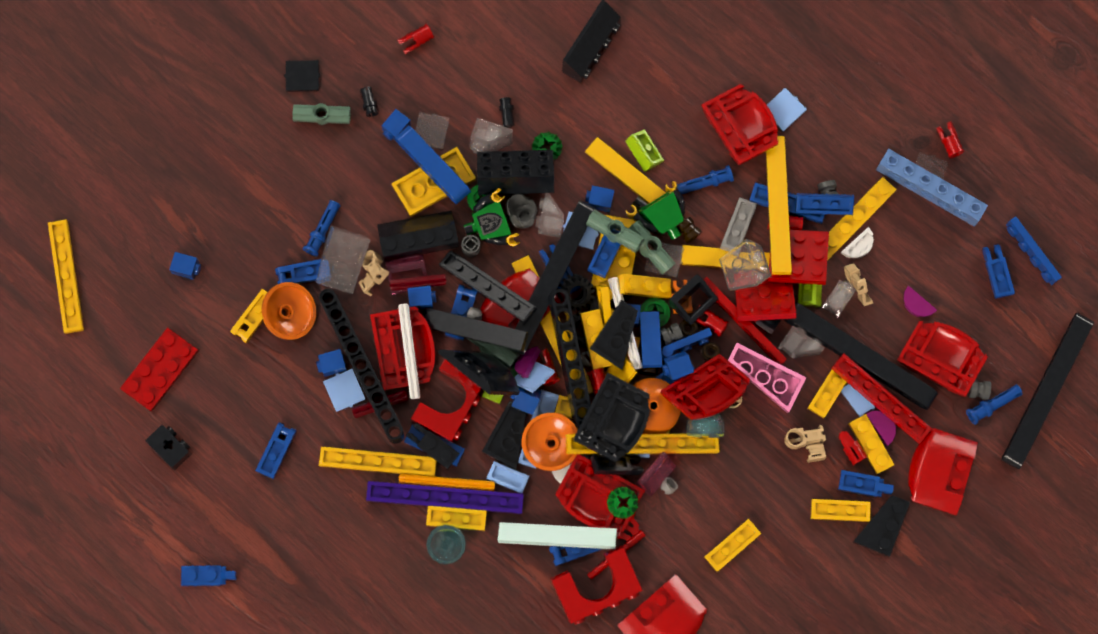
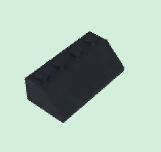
M605 0L600 2L563 59L562 72L579 83H582L583 79H588L592 72L591 67L594 63L597 64L602 57L600 53L603 49L609 47L612 41L610 39L613 33L617 34L621 28V17Z
M452 210L377 225L384 262L459 248Z

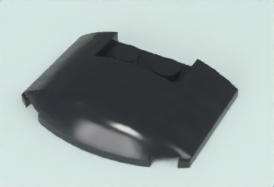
M439 350L438 353L489 395H519L520 391L514 376L495 357L479 351Z
M607 372L573 441L616 462L635 446L646 427L650 411L648 406L649 394Z

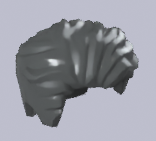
M523 194L511 196L506 203L509 221L517 228L531 227L534 224L538 211L535 202Z

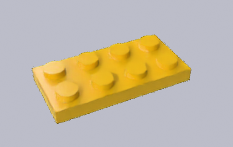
M458 147L440 156L466 185L476 180L475 175ZM421 168L391 183L410 217L447 197Z
M605 215L613 220L621 221L627 228L635 223L633 219ZM603 234L600 235L599 244L604 236ZM621 245L606 278L593 274L591 283L594 287L592 288L605 285L610 289L608 279L617 277L620 283L619 275H632L636 253Z

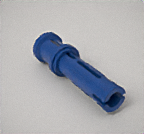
M727 165L721 170H711L708 175L677 184L676 190H679L682 195L711 185L717 187L720 183L726 181L733 182L734 178L731 168Z
M333 200L329 201L315 231L310 233L311 237L307 245L302 248L306 253L318 257V251L322 243L326 241L325 235L341 207L339 203Z
M1016 384L988 401H981L980 405L973 409H967L966 414L972 424L976 425L984 417L992 416L993 411L1022 396V390Z

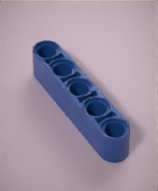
M408 125L394 138L399 146L456 205L471 192L460 177L411 126Z

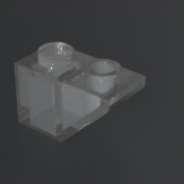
M545 193V198L540 199L539 209H542L541 216H537L535 227H538V234L560 238L564 214L549 193Z
M839 280L822 307L839 317L856 290L848 281Z
M794 326L778 347L793 359L820 355L824 350L821 341L816 338H810L806 335L807 332L804 329Z

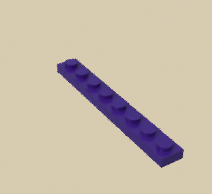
M368 481L366 501L522 514L524 494Z

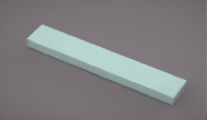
M500 522L498 543L615 549L617 529Z

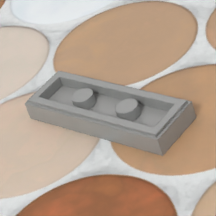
M739 197L720 249L738 255L757 203Z

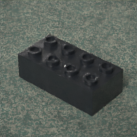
M553 150L477 152L478 195H488L498 188L501 191L497 194L554 193Z

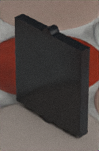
M319 60L286 61V74H284L286 92L319 91V78L321 77L319 73Z

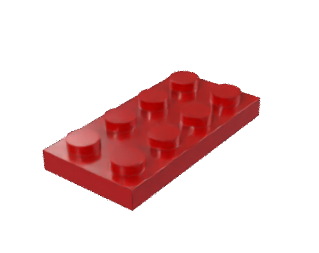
M167 327L120 389L152 412L199 350Z

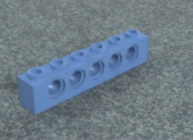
M889 148L876 169L881 174L972 226L979 222L988 206Z

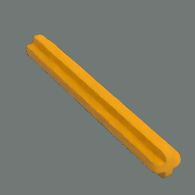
M410 474L399 475V484L495 491L494 481Z

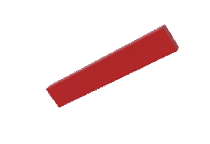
M708 277L704 278L703 280L718 298L716 303L774 362L783 365L787 358L751 321H738L737 307Z
M845 353L831 367L835 373L918 444L924 440L932 429Z

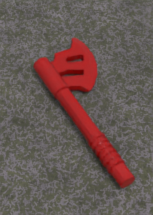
M636 511L629 520L633 528L629 525L625 528L626 531L631 532L633 537L624 532L617 531V538L626 541L622 545L625 552L646 536L642 530L639 531V524L634 519ZM606 559L587 574L590 580L608 567Z

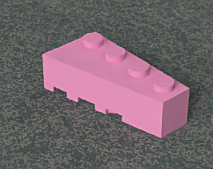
M736 343L728 359L756 387L785 412L789 413L806 377L739 343Z

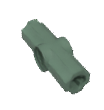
M323 103L317 105L294 104L293 122H314L320 125L327 123L350 124L351 107L327 106ZM320 111L326 112L324 117L317 116Z
M597 210L590 214L586 222L587 226L607 236L609 241L619 243L635 253L640 249L644 241L643 236L625 227L621 221L613 220ZM618 229L620 232L614 234L611 232V230Z
M640 220L628 228L644 237L640 253L642 256L649 258L662 275L676 264L662 248L660 239L652 236ZM648 244L652 245L654 250H650Z
M468 339L478 346L481 352L495 357L509 369L515 366L516 361L520 357V354L509 348Z

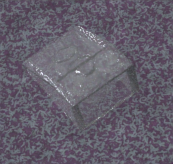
M331 225L316 283L353 294L370 239L367 236Z

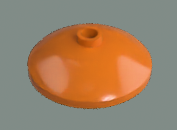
M293 282L280 283L273 286L263 299L261 308L262 318L266 327L273 335L285 340H294L306 335L313 327L316 319V305L312 295L303 286ZM282 309L286 312L285 316L282 314Z
M645 378L633 384V386L648 393L650 397L648 399L649 417L642 434H664L673 428L679 419L681 411L660 394L662 389L670 385L662 379ZM652 402L657 404L656 409L650 407Z
M558 413L538 415L527 424L523 431V452L528 461L541 470H561L570 465L577 456V454H566V434H576L578 430L574 423L564 415ZM551 440L555 441L553 447L548 446V442Z

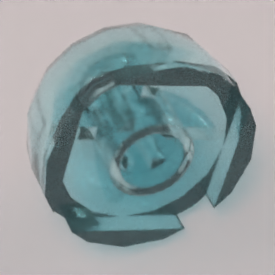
M720 414L703 419L690 420L688 418L686 435L708 436V438L724 436L725 424Z
M442 525L431 531L426 546L428 554L434 561L439 564L448 565L461 559L465 552L466 542L464 535L459 529L450 525Z

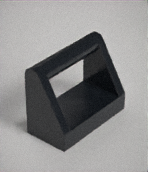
M696 274L670 298L669 306L689 325H692L718 301V298L706 282ZM700 288L709 299L689 316L681 304Z

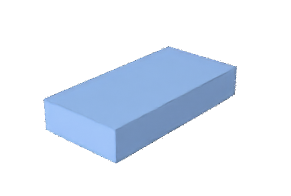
M494 461L486 479L522 494L530 476Z

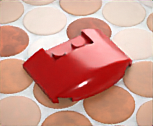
M741 84L701 104L710 125L712 124L728 149L729 155L738 165L777 146L779 139L777 140V125L770 109L756 93L743 89L744 86Z
M529 268L510 275L500 283L529 301L540 278ZM555 294V301L557 303H560V299L558 298L557 294ZM487 298L480 308L483 314L481 321L515 329L519 321ZM549 305L544 313L542 320L550 313Z
M414 306L409 307L418 380L419 384L428 383L431 380L430 376L435 364V346L426 319L418 311L419 309ZM399 309L370 314L383 390L409 386Z
M919 321L899 355L897 362L912 372L915 371L947 388L948 391L966 397L988 358L987 355L983 354L979 344L961 330L940 322L923 324L924 321Z
M718 354L694 369V373L683 376L662 389L660 394L690 420L703 419L717 415L732 406L744 394L750 379L721 354Z
M936 428L931 429L924 440L918 444L910 463L908 487L910 486L912 494L910 496L911 501L956 516L964 497L963 494L973 460L975 459L978 442Z
M577 454L555 496L559 499L565 510L583 524L595 528H614L619 532H624L632 515L628 518H618L612 515L607 506L608 496L618 487H628L635 492L639 503L645 490L618 475L594 474L591 460ZM629 497L625 499L619 498L620 504L617 508L627 507L626 501Z
M675 574L617 626L624 634H696L702 625L707 609Z

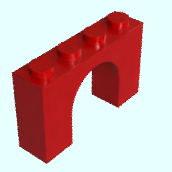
M444 359L439 370L464 387L466 391L464 404L459 410L446 414L440 413L420 402L411 421L453 443L454 440H459L463 432L460 430L462 425L469 422L472 416L470 411L473 406H478L482 398L479 395L483 389Z
M622 546L603 554L612 573L613 582L609 592L599 599H587L581 596L568 570L550 578L567 619L571 624L582 623L586 620L585 617L591 614L593 616L599 615L604 612V608L608 606L614 608L621 604V600L636 598L639 596V592L643 591Z

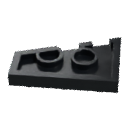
M620 300L589 349L623 370L638 310Z
M509 401L482 453L516 470L526 412L512 407V401Z
M891 495L855 538L853 543L890 557L910 502Z

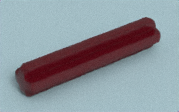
M438 274L390 280V289L395 291L423 286H442L447 283L446 275Z
M405 390L387 396L391 406L408 400ZM383 397L376 399L373 402L380 403L383 400ZM370 402L352 408L355 418L374 412Z

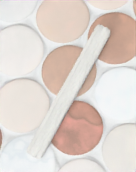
M613 277L608 279V283L616 308L620 300L624 301L623 294H620L618 278ZM632 331L628 345V355L631 364L635 370L642 368V362Z
M400 304L398 309L409 393L411 399H419L421 395L409 305Z

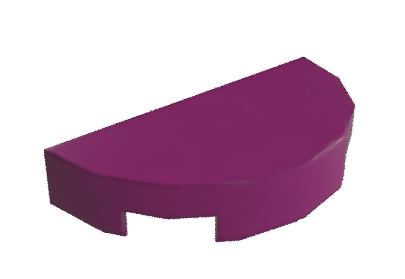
M909 285L903 293L904 306L910 314L916 317L931 316L937 311L936 308Z
M538 346L527 350L516 361L515 371L522 378L529 377L540 354Z
M881 411L866 413L874 429L885 445L888 446L896 435L895 423Z

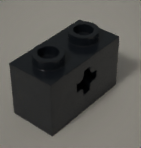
M161 425L145 441L175 471L192 455L188 451L190 447L183 439L179 442L175 438L177 433L170 426L165 428ZM168 442L174 447L172 450L167 447L166 444Z

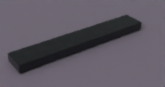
M452 250L439 263L441 268L524 324L528 322L537 310L536 306Z
M425 308L423 314L432 330L521 352L524 351L529 335L525 331L430 308Z

